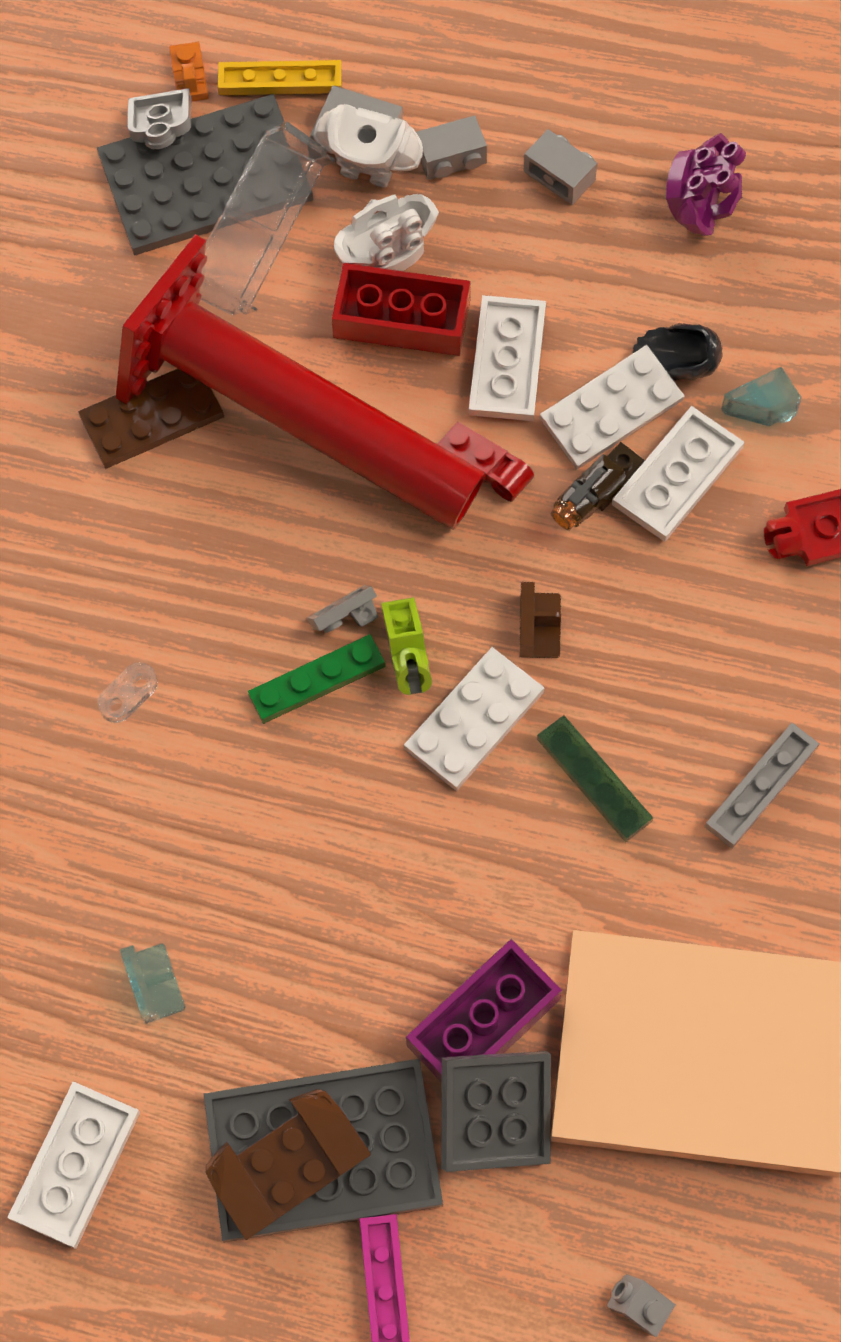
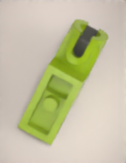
M414 597L381 603L398 689L406 695L423 693L429 690L432 685V678L425 649L424 634Z

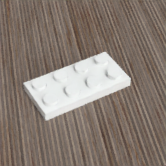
M482 295L469 415L534 421L546 301Z
M646 345L542 412L539 419L576 470H578L683 401L685 396Z
M691 406L612 499V505L666 542L743 449L745 442Z
M491 647L404 744V750L457 791L541 697L545 688Z
M72 1082L7 1218L77 1249L138 1119L140 1111L76 1082Z

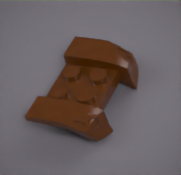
M316 1089L289 1099L298 1113L296 1116L238 1155L235 1154L231 1146L226 1142L206 1164V1175L245 1240L260 1232L371 1155L344 1112L326 1091Z

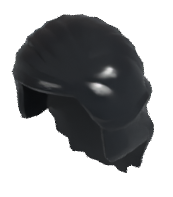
M678 323L670 327L648 330L645 336L637 338V344L633 346V353L647 345L673 381L686 378L688 380H695L710 376L718 368L723 357V348L717 334L710 328L700 324Z

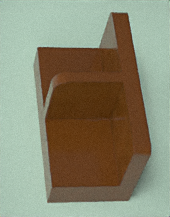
M521 582L519 657L559 658L561 595L559 593H535V582Z

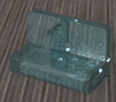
M158 944L136 952L133 945L120 949L123 963L145 1024L185 1010V1004L164 944Z

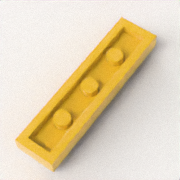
M341 60L218 62L219 95L330 93L333 85L342 88Z

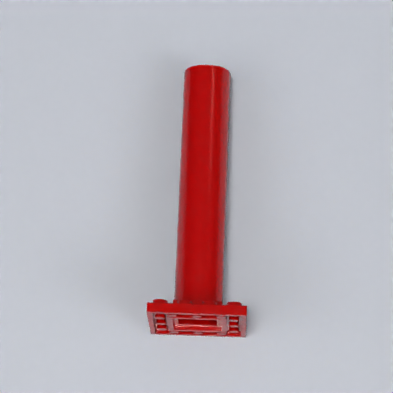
M195 234L122 326L115 398L127 404L133 395L139 396L146 386L147 377L151 372L157 373L164 361L454 530L472 505L487 473L198 305L202 297L199 289L205 277L202 274V269L207 261V256L205 255L207 241Z

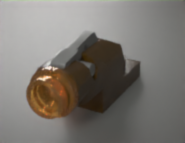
M620 442L608 456L602 454L557 498V501L554 503V509L551 511L552 518L565 530H571L591 517L597 509L603 512L645 460Z

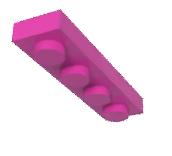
M397 1214L360 1218L372 1342H410Z

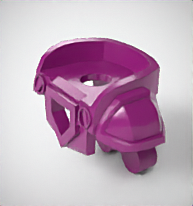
M719 133L696 149L679 151L672 162L666 186L668 207L675 220L693 234H701L702 236L712 235L715 220L731 216L738 201L743 198L742 175L734 173L736 166L744 161L746 152L737 142H729L722 133ZM720 192L731 193L720 204H717Z

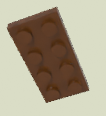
M178 368L147 381L139 396L133 395L127 404L116 399V395L78 411L105 469L224 418V412L212 389Z

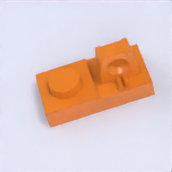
M199 41L169 46L176 90L189 88L192 102L209 99Z

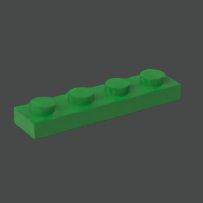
M371 634L248 690V695L262 723L265 724L386 667Z

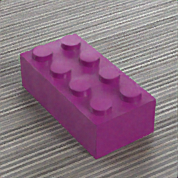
M510 939L406 1036V1045L442 1083V1057L504 1054L560 1001L562 989Z

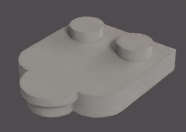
M189 88L129 98L127 127L131 139L135 142H145V145L151 149H162L171 145L176 137L187 133L191 128L192 107Z

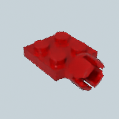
M841 489L786 502L784 506L786 516L769 520L766 523L767 526L764 528L766 546L775 545V548L768 549L772 558L783 559L796 555L802 557L806 566L841 558Z

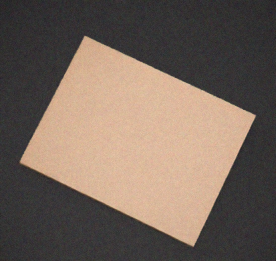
M573 930L551 1142L841 1178V962Z

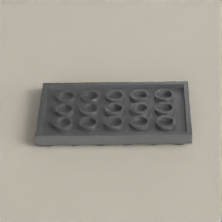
M274 94L192 118L190 130L184 135L176 137L171 145L162 149L148 148L145 142H135L131 137L97 147L101 164L134 256L193 238L195 234L198 236L313 200V193Z
M420 1059L204 1093L211 1157L226 1142H228L236 1155L240 1154L298 1114L289 1099L316 1089L324 1090L330 1095L344 1112L371 1153L369 1157L251 1238L358 1221L360 1218L443 1207ZM216 1194L223 1243L245 1239Z

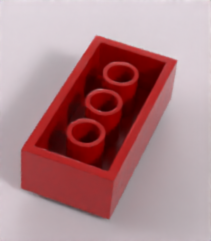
M343 263L332 314L333 338L460 356L471 301V281Z

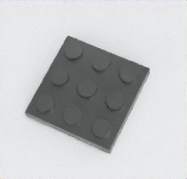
M537 1051L442 1057L441 1169L446 1172L551 1164V1053Z

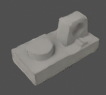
M363 585L310 615L307 619L313 630H324L325 633L343 624L341 619L349 614L357 625L362 627L378 618L372 601L377 595L372 586Z

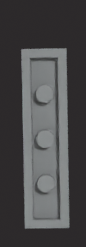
M791 723L706 822L705 828L733 849L816 751L819 743L795 724Z

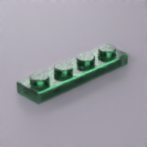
M565 715L537 735L538 742L625 843L652 823V815Z

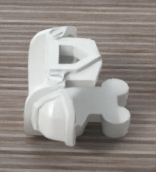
M340 104L336 108L324 113L316 124L313 135L314 140L321 148L331 154H335L337 158L336 163L341 166V175L350 179H358L360 173L371 175L370 182L379 187L388 186L392 176L390 170L410 171L418 168L423 153V146L419 136L406 121L398 118L392 119L391 116L363 108H358L357 110L355 107L347 104ZM365 129L376 133V138L371 143H363L358 139L359 131Z
M395 194L381 200L371 199L362 211L352 217V224L343 228L337 234L334 240L336 256L342 263L404 271L423 255V237L433 227L439 211L434 203L422 194L406 195L400 199H397Z

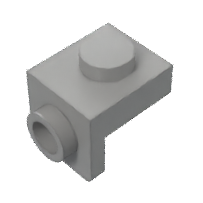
M628 1274L624 1275L622 1280L614 1286L612 1297L607 1303V1307L624 1315L646 1333L654 1337L658 1336L676 1305L644 1280Z

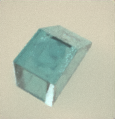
M779 367L726 393L721 410L725 415L771 426L779 421L780 423H786L797 415L802 397L783 368Z

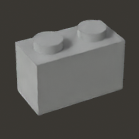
M475 115L416 132L423 146L421 164L427 180L436 177L444 178L451 173L465 169H475L487 163V144Z
M549 129L524 154V172L571 205L596 180L597 162H595L593 157L587 152L579 151L564 136L556 135Z

